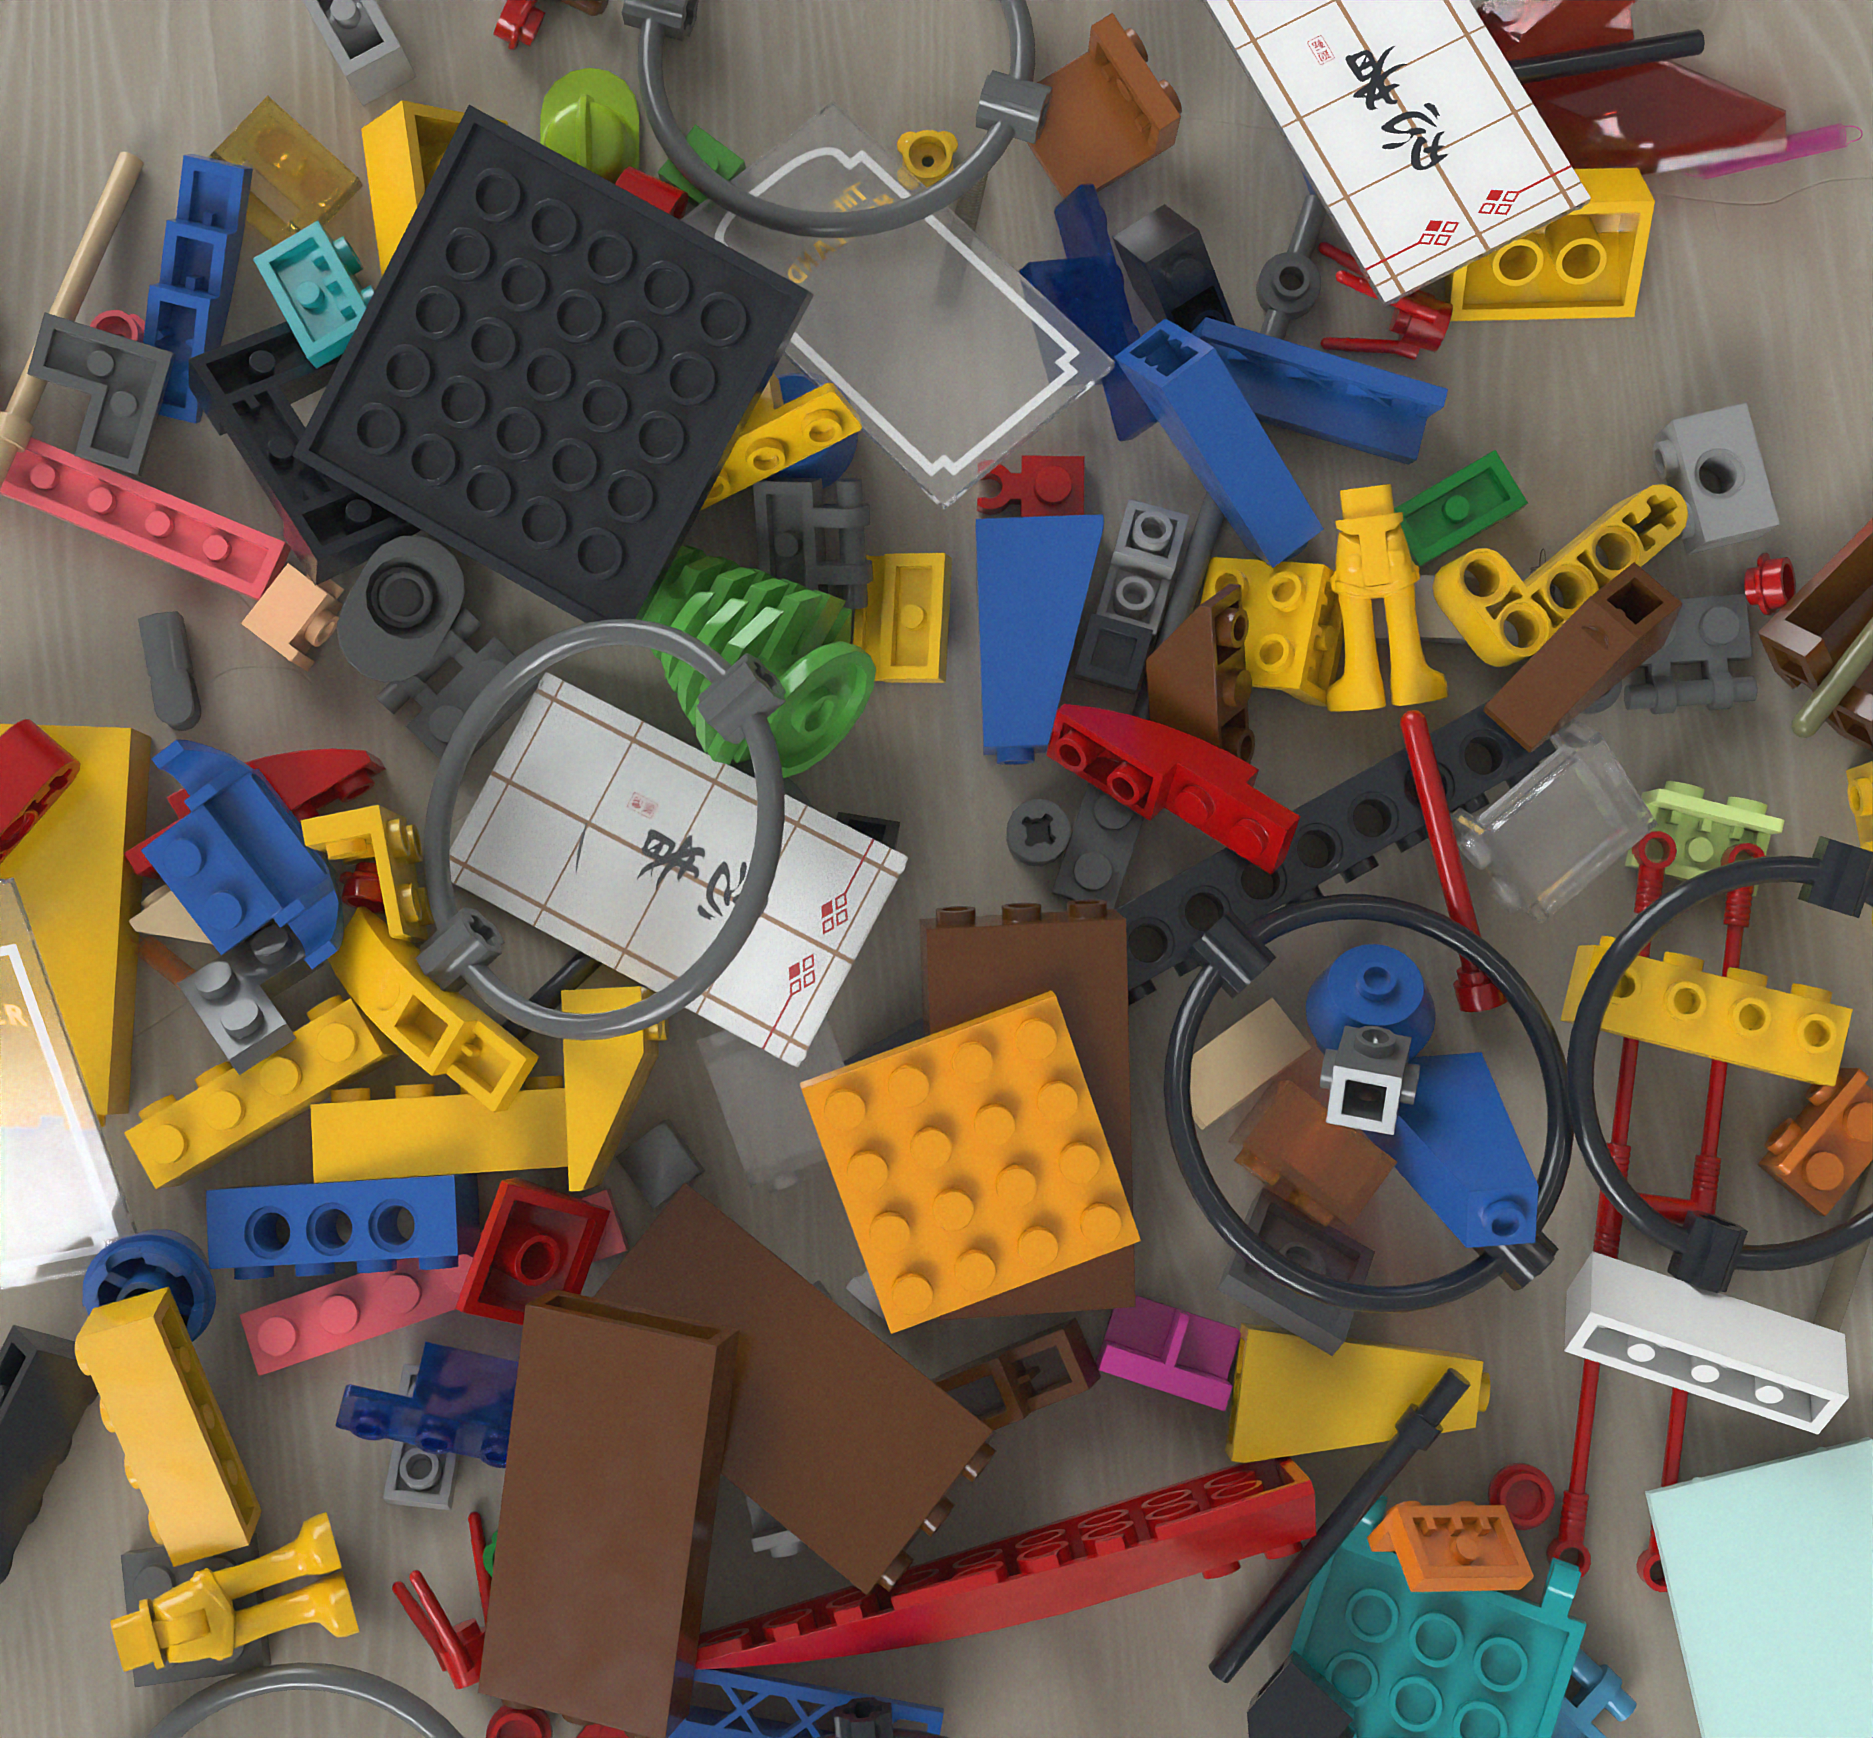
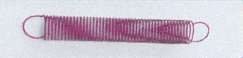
M1839 123L1772 140L1760 141V143L1757 142L1751 145L1748 144L1742 147L1739 146L1701 156L1700 160L1702 175L1705 177L1703 179L1724 176L1846 147V131L1844 127L1859 129L1861 137L1863 132L1856 126H1843ZM1842 128L1844 129V133H1845V142H1844V145H1842V144H1843V132H1842ZM1839 130H1841V134H1842V143H1840V133H1839ZM1723 153H1724V156H1725L1726 169H1725V165H1724ZM1720 154H1721V157H1722L1723 170H1722V166H1721ZM1717 155H1718V157H1719L1720 170H1719V167H1718ZM1703 156H1704L1703 164H1704L1705 173L1703 172V168H1702V157H1703ZM1714 156L1716 158L1717 171L1715 169ZM1708 157H1709V161H1710L1711 173H1710V170H1709ZM1711 157H1712V159H1713L1714 172H1713V169H1712ZM1705 158H1706V163H1707V169H1708V171H1706V167H1705ZM1694 161V162H1691V163H1697L1698 171H1699V174H1700V175L1695 176V175H1689V174H1687V173L1685 172V167H1686L1688 164H1686V165L1684 166L1683 171H1684V173H1685L1686 175L1693 176V177H1698V176H1701V177H1702L1701 172H1700V169H1699V163H1698L1697 161Z

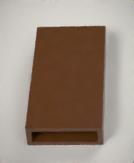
M1083 899L1067 902V911L1042 913L1041 904L1011 903L1001 906L1002 915L976 916L974 907L949 906L937 908L936 918L919 919L924 1037L1043 993L1054 992L1133 1216L1126 918L1115 909H1107V901ZM1134 1244L941 1315L939 1318L940 1320L1136 1307Z
M687 1183L682 1185L593 1296V1298L740 1329L721 1474L866 1595L873 1594L880 1585L888 1592L893 1589L914 1561L906 1553L912 1542L921 1531H924L930 1537L936 1533L956 1506L947 1498L963 1476L973 1483L997 1452L988 1444L996 1434L993 1429Z
M552 1289L526 1304L478 1693L501 1698L502 1703L511 1708H539L562 1714V1717L572 1724H600L620 1729L629 1738H668L689 1715L740 1329Z

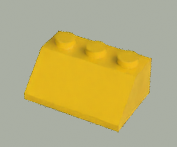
M402 100L361 128L381 277L417 209L464 112ZM499 120L500 122L508 125L507 121Z
M1573 169L1591 197L1590 199L1444 272L1445 302L1453 305L1450 321L1635 317L1655 200L1639 169Z

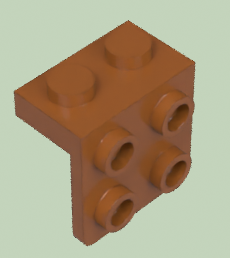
M1113 13L1091 25L1088 52L1037 82L1052 87V99L1040 139L1037 140L1036 144L1026 143L1064 201L1071 205L1083 202L1175 144L1181 119L1182 106L1175 90L1165 79L1157 81L1146 64L1148 62V54L1142 40L1132 28L1124 30Z

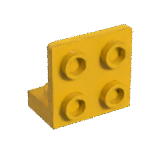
M1222 557L1210 559L1200 605L1228 584L1241 585L1242 608L1247 612L1249 620L1248 633L1244 642L1246 670L1251 674L1252 687L1282 690L1306 705L1327 707V690L1336 679L1344 629L1338 593L1332 591L1329 580L1334 571L1325 564L1281 561L1272 568L1263 560Z
M381 805L301 820L305 846L326 853L328 859H342L344 865L376 860L391 937L414 943L429 939L426 925L434 924V919L430 910L426 887L419 888L415 863L423 861V850L420 835L415 824L407 825L406 817Z

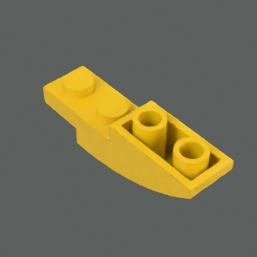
M358 907L343 932L342 944L339 950L328 958L334 973L348 994L391 1041L431 1076L447 1074L492 1112L507 1110L539 1059V1056L459 992L443 991L436 982L425 976L416 960V957L420 955V949L410 941L391 937L386 922L367 907Z

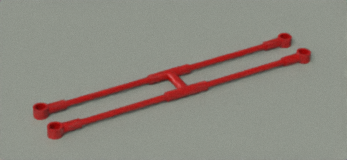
M1652 831L1640 836L1638 840L1634 841L1632 846V854H1634L1639 864L1636 901L1634 903V913L1636 914L1642 912L1662 896L1665 867L1675 860L1677 854L1673 838L1661 831ZM1650 839L1657 840L1663 847V855L1658 863L1650 861L1645 854V846ZM1741 843L1727 848L1722 854L1720 862L1721 866L1735 862L1736 855L1740 851L1746 852L1750 857L1753 856V858L1766 856L1757 845ZM1754 885L1742 887L1726 894L1727 900L1725 901L1723 925H1727L1722 977L1727 976L1729 967L1738 969L1740 967L1744 928H1748L1750 925V908L1752 907ZM1651 941L1638 956L1650 958ZM1623 1037L1611 1142L1606 1144L1620 1172L1627 1180V1171L1630 1164L1629 1158L1631 1156V1146L1627 1145L1639 1040ZM1711 1060L1700 1155H1695L1694 1174L1692 1176L1693 1187L1691 1188L1690 1199L1637 1192L1652 1208L1676 1224L1684 1223L1688 1210H1699L1715 1215L1721 1158L1717 1157L1727 1076V1062ZM1601 1190L1599 1192L1593 1252L1618 1259L1623 1216L1614 1208ZM1584 1358L1569 1489L1563 1491L1558 1537L1550 1542L1546 1551L1547 1561L1550 1565L1552 1558L1559 1559L1563 1550L1570 1547L1577 1548L1578 1559L1574 1565L1579 1566L1578 1571L1582 1572L1580 1578L1589 1571L1591 1565V1555L1584 1546L1587 1507L1589 1505V1494L1585 1493L1601 1364ZM1672 1387L1661 1487L1677 1484L1679 1479L1689 1392ZM1651 1523L1648 1549L1643 1551L1638 1557L1636 1563L1637 1573L1640 1579L1653 1590L1668 1592L1665 1576L1657 1580H1653L1650 1577L1651 1566L1654 1562L1661 1560L1653 1524Z

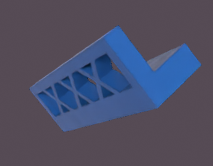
M1205 317L1191 332L1194 336L1215 347L1260 422L1410 465L1417 460L1427 418L1444 408L1448 389L1208 317Z
M729 1668L699 1669L694 1672L693 1686L694 1681L721 1685L735 1707L727 1712L690 1705L689 1715L669 1738H817L835 1733V1731L820 1729L815 1722L817 1719L834 1707L844 1705L853 1698L875 1697L882 1702H891L893 1724L900 1719L928 1724L926 1732L940 1735L944 1708ZM737 1689L756 1693L744 1700ZM769 1695L786 1697L800 1719L791 1724L755 1717L750 1709ZM802 1701L818 1703L820 1705L811 1712H808Z

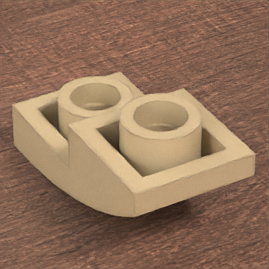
M1273 997L1193 1054L1190 1084L1192 1115L1202 1131L1243 1103L1258 1088L1303 1058L1312 1049L1311 1045Z

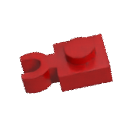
M1022 455L1021 473H1010L1005 466L994 462L983 463L977 467V479L995 480L1002 488L1000 494L996 497L977 498V511L980 513L994 515L1001 513L1009 505H1020V517L1084 515V456Z

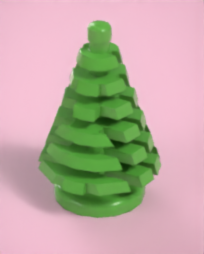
M681 545L642 619L680 629L700 639L718 652L731 666L746 653L758 658L770 672L776 675L786 691L784 694L786 702L773 712L767 720L776 741L783 779L804 772L826 757L846 737L861 716L874 688L876 667L871 656L861 647L850 644L852 609L843 607L846 602L845 600L815 589L813 591L784 578H781V580L776 579L770 574L749 567V569L741 567L736 562L721 556H717V558L711 555L707 556L703 550L686 545V547ZM650 648L654 656L661 660L667 682L673 691L678 693L677 698L686 718L688 717L693 727H696V736L705 754L708 752L713 761L728 765L732 759L737 764L750 760L751 755L745 738L737 745L724 740L712 726L707 724L697 708L699 704L698 696L712 683L688 663L670 654Z

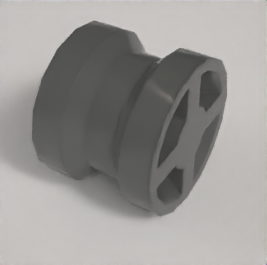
M1032 799L1022 803L1012 812L1007 823L1006 842L1010 852L1018 861L1028 866L1042 867L1053 863L1063 854L1070 839L1071 826L1066 813L1057 804L1045 799Z

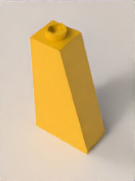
M1241 1323V1336L1237 1349L1225 1453L1233 1462L1249 1463L1390 1441L1398 1432L1395 1428V1423L1412 1403L1419 1406L1449 1368H1453L1462 1374L1470 1382L1471 1386L1441 1421L1440 1424L1443 1427L1441 1433L1476 1428L1478 1411L1485 1412L1488 1407L1490 1375L1487 1372H1482L1483 1361L1470 1354L1346 1337L1344 1343L1331 1356L1287 1329Z

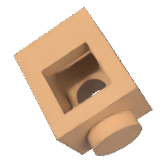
M288 563L241 624L289 661L308 672L315 661L309 658L306 653L312 645L315 647L322 645L335 631L339 619L337 613L343 606L337 599L344 589L331 579L315 586L308 574L306 576Z

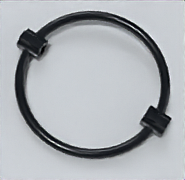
M1819 836L1812 857L1768 856L1736 861L1710 869L1690 878L1656 899L1631 921L1603 955L1586 986L1570 1034L1566 1079L1568 1106L1575 1138L1586 1166L1600 1190L1628 1222L1655 1243L1673 1252L1667 1269L1669 1274L1697 1288L1715 1293L1727 1292L1734 1270L1773 1271L1791 1269L1835 1257L1859 1246L1873 1237V1203L1846 1222L1827 1231L1800 1240L1779 1244H1744L1748 1233L1746 1229L1716 1215L1699 1210H1688L1682 1227L1670 1221L1652 1208L1632 1188L1612 1158L1603 1137L1594 1093V1062L1597 1041L1611 998L1625 972L1639 953L1660 931L1676 918L1709 899L1742 887L1764 883L1793 882L1803 883L1798 896L1799 900L1859 918L1864 903L1873 907V852L1823 836Z
M1337 894L1310 898L1286 905L1263 915L1247 926L1230 910L1187 951L1202 969L1190 985L1179 1007L1170 1034L1164 1070L1165 1117L1171 1146L1180 1172L1192 1197L1209 1223L1247 1263L1269 1279L1296 1294L1322 1304L1346 1310L1378 1314L1407 1313L1453 1302L1481 1289L1498 1276L1513 1291L1523 1289L1552 1263L1559 1249L1542 1232V1229L1553 1213L1563 1190L1571 1162L1574 1130L1569 1114L1566 1089L1567 1063L1556 1031L1541 1002L1510 962L1488 942L1451 918L1415 903L1369 894ZM1336 920H1368L1405 927L1437 940L1470 961L1491 980L1518 1015L1533 1045L1544 1081L1547 1103V1136L1544 1157L1537 1179L1539 1188L1535 1243L1472 1247L1479 1254V1257L1467 1265L1431 1280L1397 1286H1372L1333 1279L1305 1268L1267 1244L1241 1219L1216 1184L1204 1159L1192 1115L1190 1084L1195 1043L1202 1021L1220 988L1222 987L1232 999L1235 998L1277 958L1265 946L1266 944L1296 929Z

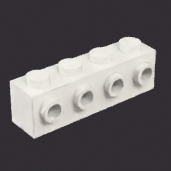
M1593 1251L1567 1290L1565 1352L1815 1434L1821 1432L1849 1398L1845 1334L1721 1293L1697 1288L1682 1280Z

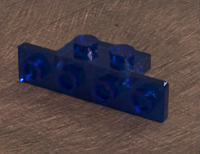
M1081 184L1060 202L1054 210L1067 259L1028 262L1017 274L1026 305L1080 355L1069 364L1078 375L1061 389L1102 384L1119 441L1133 440L1149 429L1158 420L1114 358L1139 339L1140 333L1133 323L1125 295L1124 277L1116 263L1110 242L1106 213L1100 206L1094 184ZM1031 322L1050 387L1064 375L1055 364L1064 358L1066 354Z
M425 1342L412 1397L352 1384L346 1385L335 1425L337 1428L351 1431L355 1436L365 1440L376 1441L385 1438L416 1445L422 1451L431 1454H447L451 1452L479 1458L492 1467L506 1468L519 1362Z

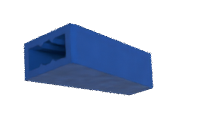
M1165 318L1114 357L1248 550L1274 568L1281 561H1287L1299 555L1306 548L1308 541L1324 530L1215 347Z
M1103 514L976 519L975 544L983 755H996L997 764L1023 765L1034 763L1035 753H1046L1104 529Z
M1482 1052L1415 1057L1409 1062L1420 1065L1414 1105L1401 1103L1394 1135L1367 1130L1362 1131L1466 1248L1535 1243L1539 1186Z

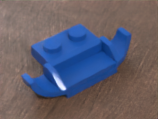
M176 739L151 758L160 770L171 774L190 795V797L184 800V803L191 810V813L149 843L141 851L221 955L229 952L270 920L274 919L280 928L288 924L296 934L305 950L306 957L304 960L311 969H314L337 952L342 944L344 927L342 898L334 876L337 871L322 852L305 846L302 825L259 769L254 770L229 753L189 740Z

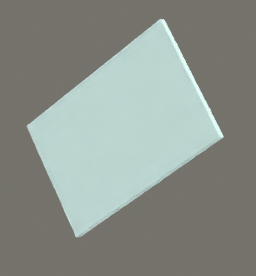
M1865 1437L1833 1446L1818 1447L1816 1450L1702 1478L1695 1477L1690 1481L1645 1491L1701 1737L1873 1738V1439Z

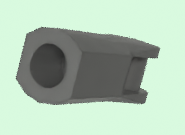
M178 611L155 613L138 619L148 675L151 677L150 684L156 715L162 722L175 730H189L201 718V705L195 679L192 676L194 670L184 618Z

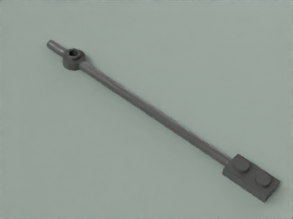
M1306 195L1287 252L1277 254L1269 259L1261 270L1256 284L1258 302L1266 312L1260 331L1261 334L1284 340L1290 320L1298 319L1307 314L1318 298L1321 290V276L1311 257L1328 209L1327 203L1321 196ZM1286 274L1294 275L1299 279L1301 287L1294 291L1287 290L1281 285L1279 278ZM1207 491L1153 652L1192 614L1225 516ZM1146 671L1132 715L1151 721ZM1088 783L1052 894L1073 901L1083 899L1107 901V909H1114L1144 817Z

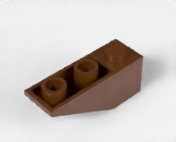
M1635 562L1590 596L1485 705L1483 711L1529 753L1533 752L1660 650L1668 638L1683 603Z

